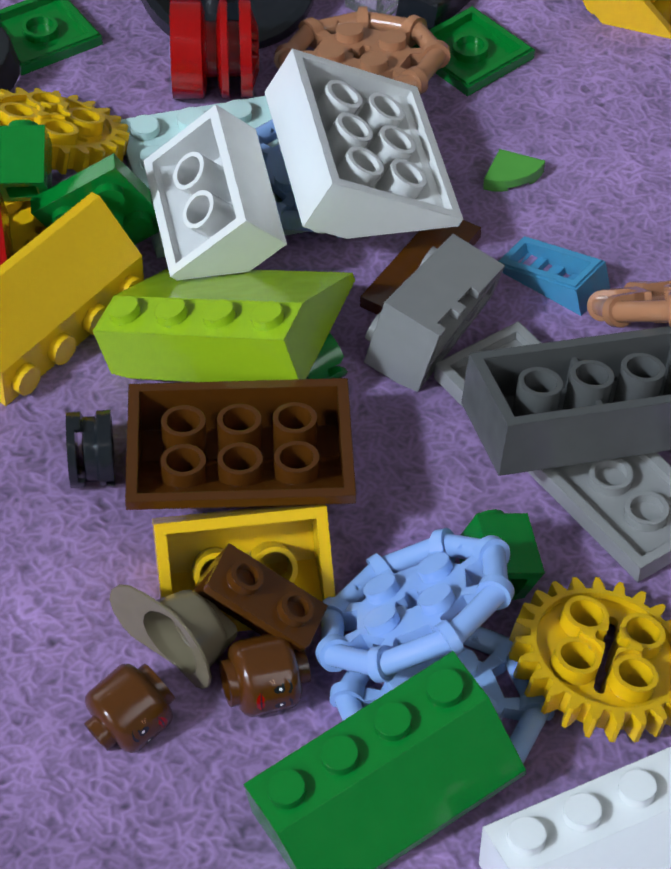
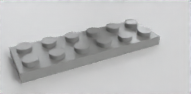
M518 321L435 363L434 379L463 407L461 401L469 353L539 344L541 342ZM657 452L528 472L637 582L644 580L671 564V465Z

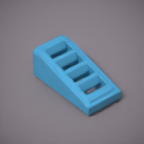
M526 236L499 260L500 263L505 265L503 274L580 316L587 311L588 299L594 292L601 289H610L606 261ZM531 255L537 257L530 266L522 264ZM548 264L552 265L548 271L543 270ZM565 273L570 275L568 278L563 277Z

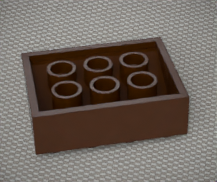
M348 378L129 384L126 510L356 504Z

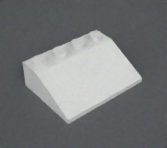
M292 48L267 87L265 96L302 227L316 233H327L346 239L458 227L463 221V217L418 88Z

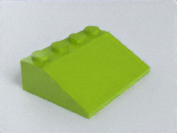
M167 268L114 295L93 329V333L111 374L130 379L183 382L306 379L355 282L353 273L251 270L244 273L177 281L170 277Z

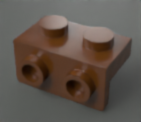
M230 543L227 544L204 571L193 590L258 634H271L275 637L286 639L291 643L293 649L298 652H303L310 645L328 607L327 604Z

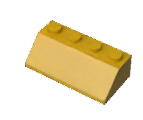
M94 192L87 195L0 265V403L5 406L10 404L20 394L26 396L32 393L37 387L41 376L55 364L63 365L67 363L73 356L76 346L89 335H94L93 329L113 296L144 280L141 253L102 198Z

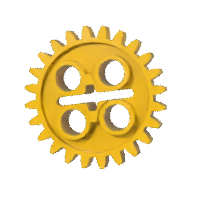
M16 87L15 93L0 89V126H8L10 122L15 120H30L38 125H45L52 142V170H58L61 174L66 175L67 169L80 172L113 153L123 162L130 134L127 132L128 125L121 123L122 118L120 116L110 115L111 109L95 108V101L80 102L78 101V95L62 97L61 93L57 90L51 93L42 91L39 88H35L30 93L20 87Z
M572 577L568 589L564 588L557 581H553L548 593L536 590L531 603L524 602L509 638L513 644L508 654L509 659L518 662L513 676L517 679L529 680L524 692L526 697L542 695L545 698L541 709L543 714L551 713L557 709L564 713L561 726L564 728L570 726L575 720L582 722L585 737L590 738L596 727L604 728L608 740L614 743L620 730H624L633 742H639L644 729L654 737H658L665 724L671 726V620L665 621L662 618L666 606L663 603L651 608L644 604L646 592L644 591L638 592L633 598L626 596L625 587L622 582H618L613 591L606 590L600 577H595L591 588H586L577 577ZM609 624H612L615 627L614 638L605 663L606 675L601 684L600 693L594 690L595 678L605 650V642L603 641L609 629Z

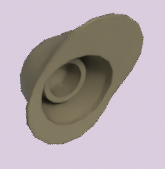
M119 584L110 592L109 600L113 612L130 636L174 664L195 687L204 689L210 686L212 678L210 667L224 654L226 648L237 636L236 625L214 603L190 589L176 592L158 600L130 585Z

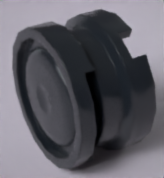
M111 409L97 410L94 416L84 417L80 411L66 412V447L70 487L84 488L87 482L98 481L101 486H115ZM79 432H82V456L84 466H79V448L77 434Z

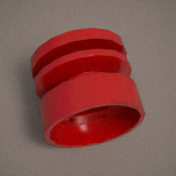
M170 0V58L173 100L204 99L208 78L215 77L218 79L223 99L230 98L229 77H241V98H253V88L259 72L258 24L254 17L250 0H239V20H228L227 0H219L216 21H206L201 0Z

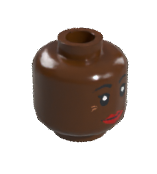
M271 634L232 643L227 653V659L220 660L219 662L221 684L228 705L230 707L238 706L249 717H257L295 707L301 699L302 684L311 681L310 666L305 651L298 652L293 649L289 641Z
M145 663L138 669L131 664H121L86 694L85 705L92 717L84 725L107 751L117 744L126 752L136 753L171 723L173 713L169 704L175 700V697L157 674Z

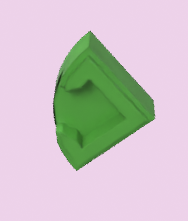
M499 149L484 178L483 189L503 192L508 191V188L527 183L532 184L544 173L545 160Z

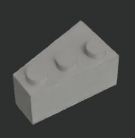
M452 234L439 248L433 246L425 255L419 268L384 302L381 312L375 317L368 328L365 339L370 341L364 363L394 382L418 392L434 372L435 363L446 357L493 296L505 265L455 234Z

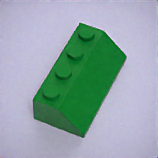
M452 651L243 785L252 813L290 869H383L525 776L526 769L489 697L455 652Z

